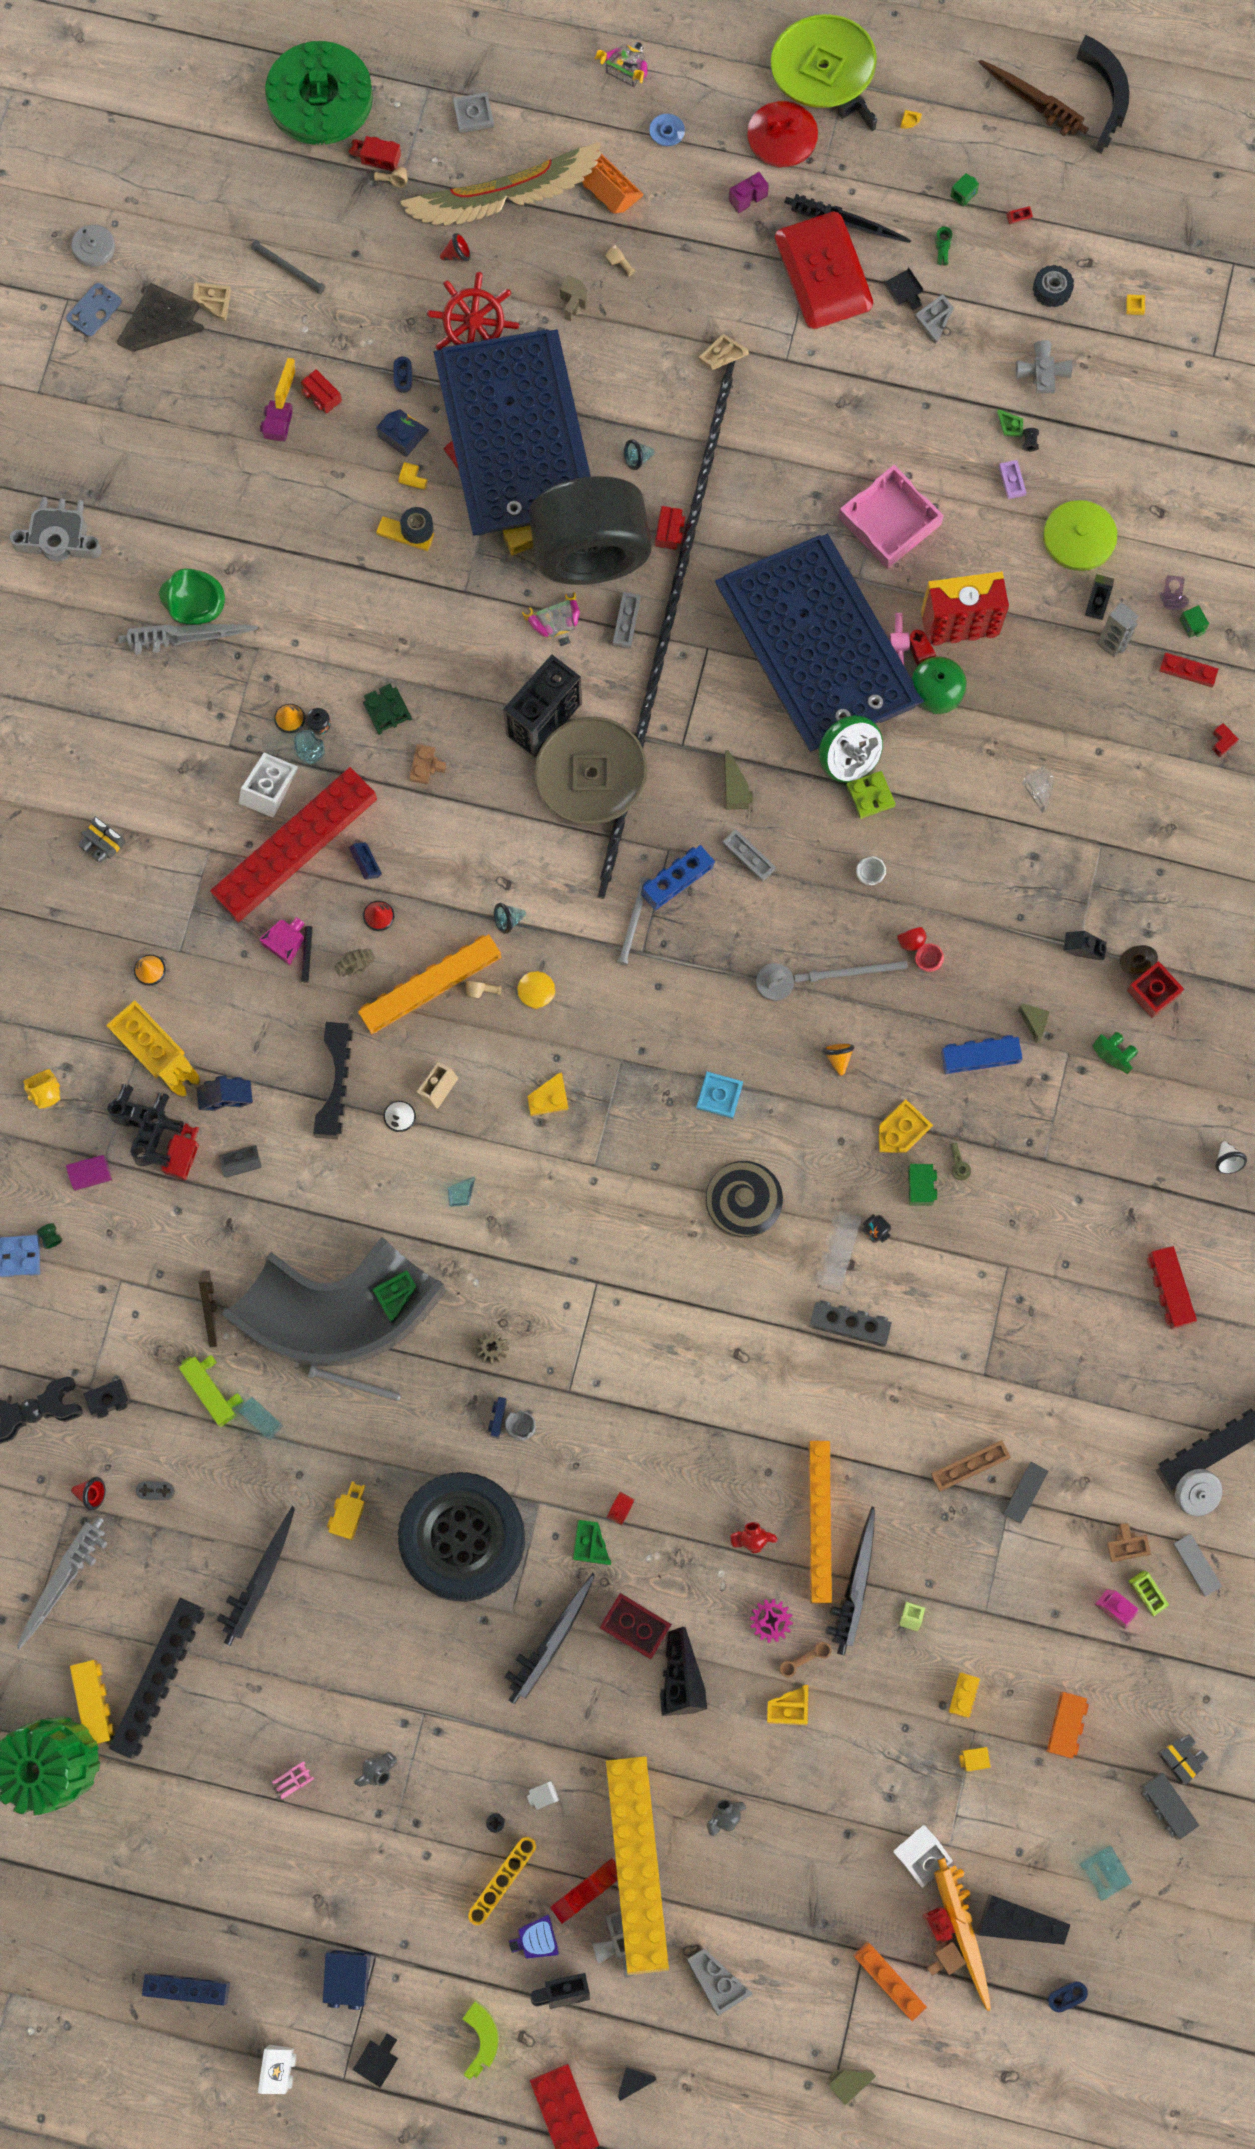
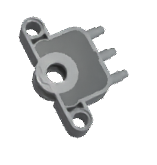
M42 497L40 507L31 515L29 530L17 529L12 531L9 536L16 551L35 554L44 553L46 558L54 562L63 561L70 555L72 557L95 559L102 553L98 539L94 536L86 535L87 524L82 516L84 508L82 500L78 501L75 511L65 509L66 500L63 498L58 503V509L47 508V498ZM23 539L22 542L16 543L17 540ZM54 542H61L58 546L51 547ZM92 545L96 546L94 549H89Z

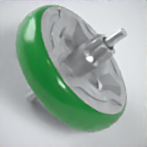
M852 715L838 720L826 731L819 746V762L823 771L830 778L845 783L865 777L875 768L883 750L882 733L872 720L863 716ZM865 741V743L861 747H859V742ZM846 758H850L848 764H845Z

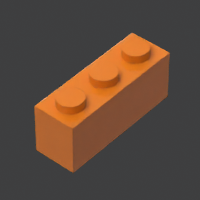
M1060 1692L1046 1752L1073 1759L1074 1755L1077 1756L1079 1744L1077 1743L1078 1735L1081 1736L1084 1729V1724L1081 1722L1083 1715H1087L1089 1704L1086 1703L1087 1698Z

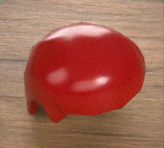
M918 927L899 934L897 939L902 949L916 951L925 944L927 935L923 927Z

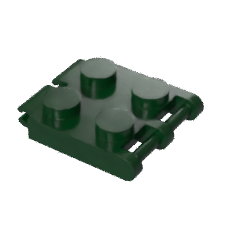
M391 683L379 688V695L375 690L364 695L365 701L363 705L378 735L382 734V731L397 727V724L406 720H412L397 687L393 688ZM406 715V717L401 718V719L395 721V719L400 718V717ZM391 722V724H388V725H386V726L380 728V726Z

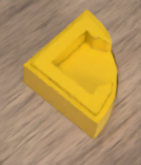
M905 110L900 128L907 129L917 125L922 117V113Z

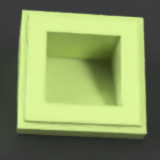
M906 1602L899 1625L919 1631L925 1608Z

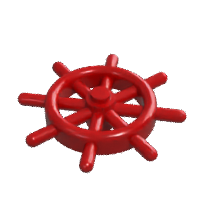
M481 272L475 274L474 288H465L458 292L450 281H444L443 285L451 297L447 301L443 312L427 311L428 317L442 319L443 328L447 335L436 344V349L442 350L451 342L454 345L472 343L475 339L476 330L483 340L499 338L503 328L518 329L520 327L518 322L504 320V313L500 305L502 301L511 295V290L506 289L495 298L489 292L481 289L483 277ZM473 296L471 310L463 298ZM480 297L489 301L487 305L478 311ZM457 304L465 315L452 313L454 306ZM494 309L496 319L484 318L487 313ZM450 320L464 323L453 331ZM482 325L495 327L490 336ZM468 329L467 342H464L458 336Z

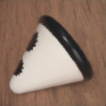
M395 1101L386 1107L383 1119L390 1130L404 1132L414 1125L416 1113L409 1103Z
M1223 1141L1215 1163L1216 1170L1223 1174H1232L1243 1169L1247 1164V1156L1228 1142Z

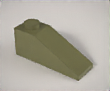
M725 750L726 810L749 809V803L753 802L752 792H749V785L730 751Z

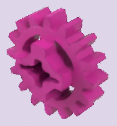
M765 1599L763 1606L760 1603L757 1604L758 1610L752 1609L755 1617L749 1618V1620L754 1621L750 1628H756L754 1635L760 1634L761 1641L767 1638V1642L770 1643L771 1639L774 1638L777 1643L779 1642V1636L783 1639L786 1638L784 1632H791L787 1627L788 1625H793V1622L789 1621L788 1618L793 1615L786 1613L789 1609L788 1606L784 1609L782 1608V1601L777 1605L775 1604V1599H772L771 1603H768L767 1599ZM771 1607L780 1610L782 1614L774 1613ZM764 1610V1618L758 1621L760 1612ZM769 1613L772 1618L777 1620L774 1623V1630L771 1624L766 1623V1620L769 1619ZM785 1621L783 1629L778 1633L777 1627L779 1623ZM765 1627L769 1629L771 1635L764 1633L760 1628Z

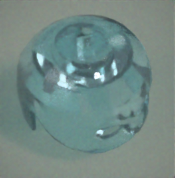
M303 730L296 734L293 740L294 747L299 759L307 765L314 764L325 755L324 743L321 739L316 738L312 730Z

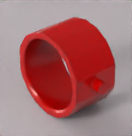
M620 1491L606 1518L622 1526L635 1499Z

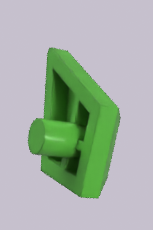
M998 409L997 414L1004 436L1022 437L1023 418Z

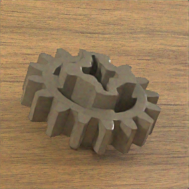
M371 948L357 949L347 952L340 959V962L336 963L334 968L339 976L344 977L347 974L352 976L364 972L370 965L369 963L374 962L376 958Z

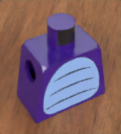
M549 1914L518 1929L520 1938L509 1940L511 1952L524 1950L526 1959L559 1955Z

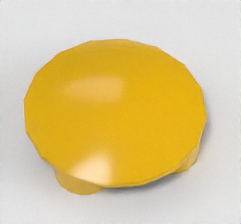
M539 971L524 975L517 987L520 1000L532 1009H538L549 1004L555 995V985L551 977Z

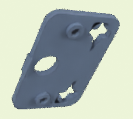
M96 283L67 314L66 319L86 336H93L121 305V298L101 283ZM100 288H102L103 294H98L97 296H95V289L99 290ZM98 311H105L106 316L98 319L96 313ZM80 313V315H79V319H80V320H79V321H77V320L72 321V319H73V318H72V315H73V314H74V315H77V314Z

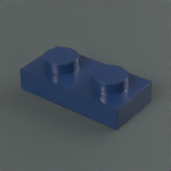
M366 842L354 843L349 847L365 880L379 878L382 875Z
M498 1397V1401L493 1403L492 1413H495L494 1421L490 1420L488 1432H491V1438L499 1439L507 1403L506 1398Z

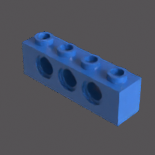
M701 845L697 848L692 847L682 859L679 857L671 864L672 866L667 870L664 868L658 872L656 878L653 880L648 879L642 885L641 895L656 911L713 869L715 861ZM692 863L695 865V868H689L687 864ZM678 874L681 876V878L676 879L672 875ZM658 885H664L666 889L662 890L658 888Z

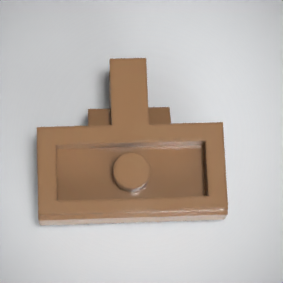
M417 744L409 778L410 781L428 784L430 774H435V771L445 773L446 762L437 761L438 758L434 757L435 747Z
M1128 1523L1118 1524L1120 1535H1116L1117 1540L1107 1542L1111 1562L1151 1555L1147 1535L1136 1537L1135 1532L1130 1533Z

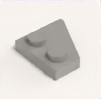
M942 294L915 314V319L935 344L938 342L954 307Z

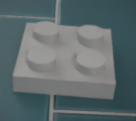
M487 92L453 98L459 133L494 127Z

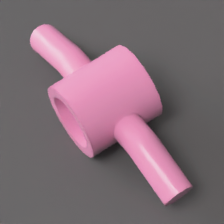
M895 613V633L889 634V640L904 665L903 651H909L910 637L909 632H903V613Z

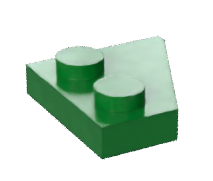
M406 1270L372 1290L392 1323L417 1287Z
M577 1520L572 1560L611 1565V1559H609L598 1522Z

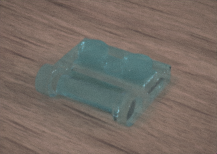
M1111 1845L1080 1863L1081 1868L1085 1869L1099 1893L1097 1896L1100 1901L1109 1898L1132 1883ZM1095 1862L1098 1864L1110 1888H1104L1092 1867V1864Z

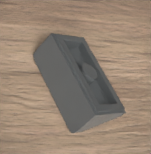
M256 1145L219 1155L221 1169L225 1178L262 1168Z

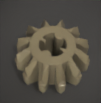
M491 1331V1337H488L486 1332L483 1333L485 1340L478 1338V1342L482 1345L475 1346L477 1350H482L477 1353V1356L482 1357L484 1355L483 1363L488 1358H490V1365H493L494 1359L501 1363L499 1356L507 1357L502 1351L509 1350L508 1346H502L508 1342L507 1339L500 1341L502 1338L501 1333L495 1338L494 1331ZM493 1344H496L495 1347L497 1350H492L491 1352H488V1345L492 1346Z

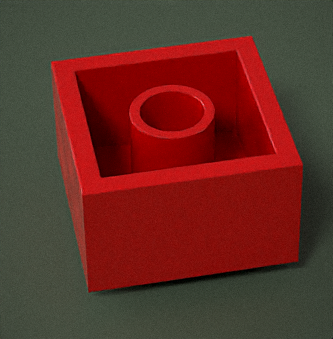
M1158 961L1131 983L1126 991L1153 1018L1179 997L1184 988Z

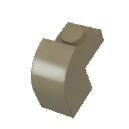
M567 275L560 288V298L568 302L564 309L565 319L572 321L573 317L578 315L580 308L585 310L587 308V289L580 280Z

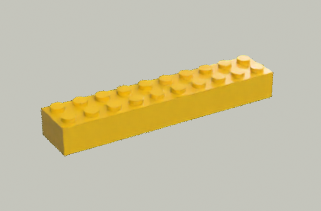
M647 1757L606 1761L627 1974L669 1971Z

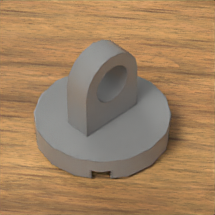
M772 963L764 966L757 975V990L765 999L772 1001L784 1000L790 995L794 986L792 972L782 964Z

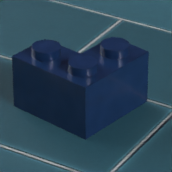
M227 1076L215 1077L216 1080L206 1081L204 1085L197 1087L199 1110L216 1111L226 1106L242 1108L253 1103L251 1081L243 1080L242 1077L227 1079Z

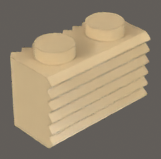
M437 1062L428 1078H425L426 1081H423L424 1084H421L422 1087H419V1090H417V1093L425 1104L438 1109L459 1078L453 1069Z

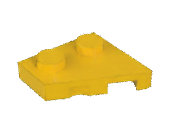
M804 1685L797 1690L790 1691L779 1698L768 1701L767 1723L807 1725L809 1685Z

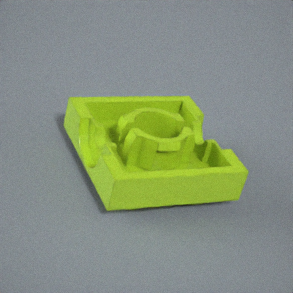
M882 771L848 782L846 785L849 794L854 799L856 811L860 819L888 810L896 805ZM868 781L870 786L866 787L864 782Z

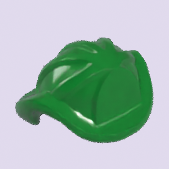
M184 568L175 571L162 584L159 590L163 606L168 610L172 619L181 624L200 625L211 622L221 614L225 604V593L220 582L210 574L196 569Z

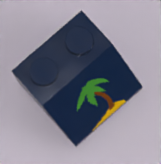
M401 409L387 414L376 427L378 437L405 457L411 453L429 431L428 428Z

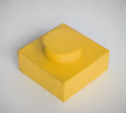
M1127 294L1126 314L1144 315L1145 295Z

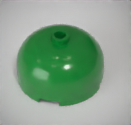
M938 656L924 660L916 667L911 678L917 693L924 700L923 703L917 706L933 712V714H944L954 710L959 706L966 692L967 681L964 671L955 661L946 657Z

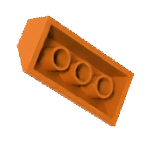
M602 153L595 160L598 163L595 167L591 168L592 173L583 176V186L591 190L595 194V198L603 202L611 213L625 212L644 195Z

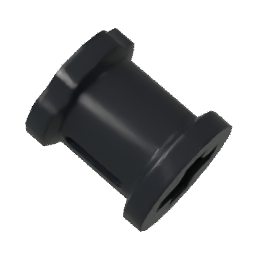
M1036 428L1024 429L1025 442L1023 450L1028 452L1038 450L1037 436L1039 435V430Z
M492 1814L487 1818L486 1826L489 1831L497 1833L504 1828L505 1819L501 1814ZM494 1817L501 1821V1825H498L497 1829H494V1825H490V1821H493Z

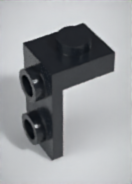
M859 95L851 101L839 105L838 114L842 119L857 111L872 131L876 129L877 117L873 112H870L865 100L861 99Z

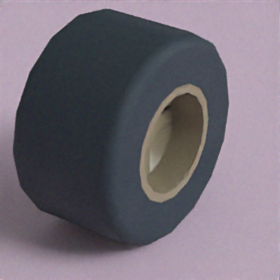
M412 507L401 516V533L407 541L419 544L429 540L434 531L433 519L426 509Z

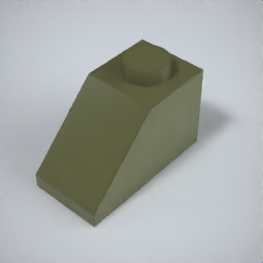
M842 2068L839 2071L836 2069L829 2075L828 2078L830 2080L827 2084L846 2105L876 2075L869 2070Z

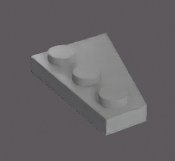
M705 1948L686 1959L717 2016L753 1994Z

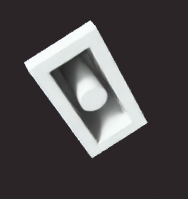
M552 1781L529 1790L530 1795L527 1796L531 1808L535 1806L536 1810L559 1801Z

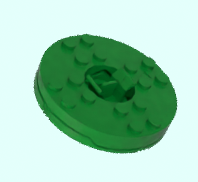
M311 41L290 48L274 62L266 79V100L274 123L287 136L302 143L312 145L316 143L323 145L324 143L326 145L344 140L354 134L364 124L371 111L373 93L368 69L353 51L337 43Z

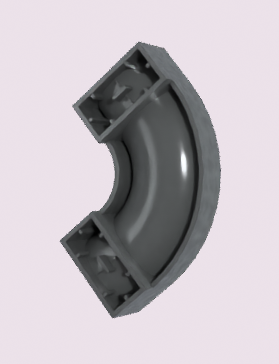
M381 1237L352 1274L332 1283L311 1281L270 1252L266 1257L263 1270L250 1289L237 1303L230 1308H226L222 1315L254 1342L282 1358L311 1366H344L373 1358L401 1342L421 1321L423 1322L447 1290L441 1281L434 1279L400 1254L386 1239ZM407 1270L417 1289L395 1321L391 1323L372 1289Z

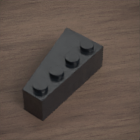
M989 1894L976 1934L987 1937L1065 1945L1070 1924Z

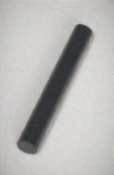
M305 926L301 982L304 983L309 982L312 926Z

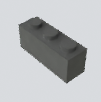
M1158 1773L1140 1786L1143 1790L1141 1792L1142 1797L1147 1803H1152L1155 1808L1153 1810L1154 1814L1160 1821L1163 1819L1167 1825L1165 1829L1171 1838L1175 1837L1180 1840L1200 1826L1164 1773Z

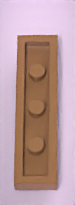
M1003 1440L931 1473V1476L938 1491L941 1492L1011 1457Z

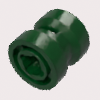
M54 1223L46 1224L36 1231L38 1236L43 1239L42 1244L45 1249L53 1248L63 1241L61 1236L57 1234V1228Z

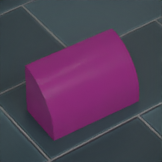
M104 1155L66 1165L74 1191L112 1181L108 1161Z

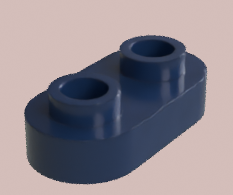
M401 356L394 361L393 365L394 386L398 392L405 393L412 388V364L409 358Z
M1073 1981L1052 1991L1048 1996L1047 2002L1053 2011L1058 2013L1064 2012L1084 2002L1088 1991L1083 1983ZM1078 1988L1080 1991L1077 1996L1073 1995V1989ZM1056 1997L1061 1998L1059 2005L1054 2003Z

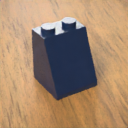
M329 1950L326 1952L323 2003H328L327 2007L340 2008V2005H348V2009L360 2010L361 2006L364 2007L366 2005L371 1953Z

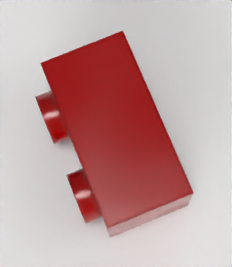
M1030 206L1009 211L1006 214L1009 225L1029 220L1033 217Z

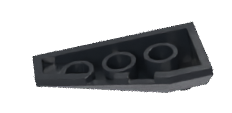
M686 1627L669 1631L665 1655L668 1659L667 1669L663 1670L665 1684L664 1689H661L660 1692L662 1716L694 1714L706 1710V1690Z

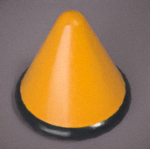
M285 704L277 709L274 715V722L282 732L295 733L304 726L305 713L298 705Z
M156 955L141 957L134 967V975L138 982L147 986L158 984L164 978L166 972L164 961Z
M847 1043L834 1044L823 1048L822 1052L826 1055L839 1075H844L855 1047Z

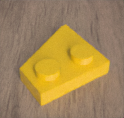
M562 1072L527 1096L531 1116L568 1110Z

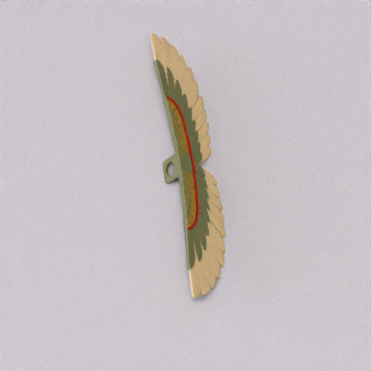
M596 142L574 149L534 167L491 181L421 194V196L402 200L401 205L408 207L405 209V212L413 215L414 219H422L423 223L432 222V225L443 223L446 226L455 221L458 225L466 222V220L467 222H472L476 217L477 220H480L485 214L488 217L494 212L498 213L504 206L506 197L518 205L534 203L533 200L543 201V198L547 199L552 198L553 195H560L564 193L563 189L574 188V184L584 181L583 176L592 173L591 168L595 167L598 163L595 160L601 156V151H597L600 149L601 143Z

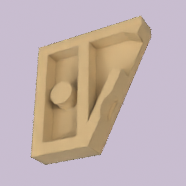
M195 282L193 302L226 321L231 286Z
M722 334L698 358L702 364L714 370L747 356L749 352L747 348Z

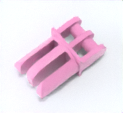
M304 1761L272 1781V1784L275 1785L291 1776L290 1780L276 1788L278 1792L293 1783L296 1784V1786L280 1795L281 1800L314 1780V1777L311 1778L308 1773L310 1770L305 1768ZM299 1768L301 1774L296 1776L294 1771ZM303 1776L306 1781L301 1784L299 1778Z

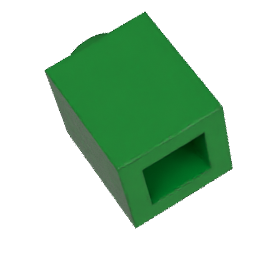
M965 173L952 186L950 197L964 207L977 194L979 188L978 181L975 177Z
M1199 605L1184 611L1179 619L1189 638L1203 635L1209 626V622Z

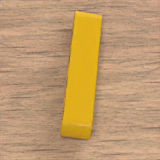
M523 1837L517 1843L468 1913L469 1921L472 1924L481 1925L486 1921L536 1850V1842L533 1838ZM528 1840L532 1843L533 1848L530 1852L522 1850L521 1844L523 1841ZM514 1857L520 1860V1867L518 1869L510 1867L509 1861L511 1858ZM499 1875H505L508 1878L506 1886L498 1885L497 1877ZM487 1892L495 1894L496 1901L489 1904L485 1901V1894ZM476 1909L481 1910L484 1914L483 1919L480 1921L474 1920L472 1916L473 1911Z

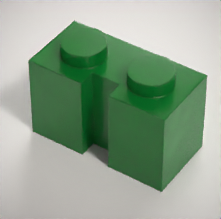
M933 1164L909 1165V1206H932L934 1200H937V1189H934V1181H937V1170H933Z

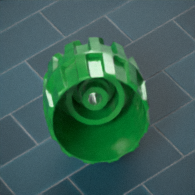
M62 1716L35 1720L7 1734L0 1741V1801L5 1805L11 1802L15 1806L13 1811L18 1814L33 1811V1816L63 1808L89 1791L94 1784L95 1775L100 1769V1761L98 1759L99 1747L97 1741L90 1735L89 1729L83 1724L72 1721V1718Z

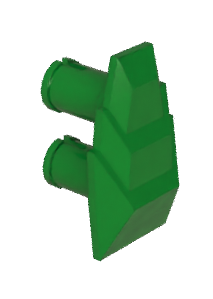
M1115 1032L1109 1039L1100 1034L1092 1045L1098 1056L1115 1068L1129 1074L1133 1069L1129 1061L1138 1054L1136 1047L1129 1045L1122 1052L1117 1047L1124 1041L1122 1034Z

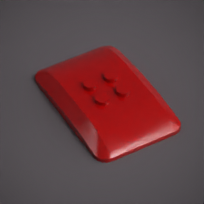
M830 212L781 228L776 232V245L803 318L809 328L818 329L866 313L872 309L873 299L847 227L839 213Z

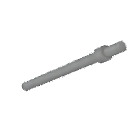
M907 961L822 972L814 970L809 971V973L794 975V981L818 982L819 979L908 969Z

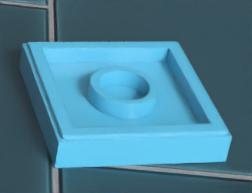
M706 1071L696 1109L733 1119L743 1081Z

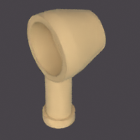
M397 167L391 174L375 172L374 179L375 181H390L393 186L403 188L408 180L407 170L404 167Z
M614 244L607 252L606 259L611 265L620 263L627 272V275L631 276L636 270L631 267L620 249Z
M466 981L467 997L479 999L483 991L496 993L497 995L501 994V985L495 986Z

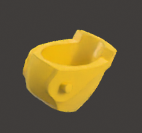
M50 1069L39 1072L23 1081L28 1100H31L39 1109L51 1107L60 1101V1084Z

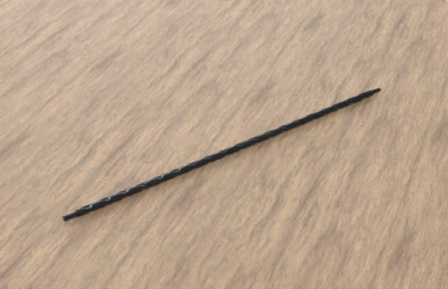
M736 360L727 364L726 372L722 377L703 461L697 479V486L678 557V564L675 569L665 617L662 622L659 642L656 647L646 695L640 712L635 736L642 747H644L645 735L651 718V709L655 702L658 682L664 665V656L670 640V631L677 612V603L683 587V578L686 574L690 557L689 553L694 542L696 525L698 524L702 509V500L708 484V475L713 464L714 450L718 443L721 423L727 406V398L733 382L732 374ZM627 812L614 819L613 830L610 835L606 858L600 876L601 884L598 892V898L605 899L608 883L611 882L612 871L618 854V844L622 838Z

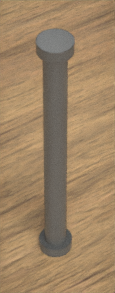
M258 240L253 241L251 245L253 251L257 250L316 289L318 294L323 293L326 287L325 284L318 283L262 246Z

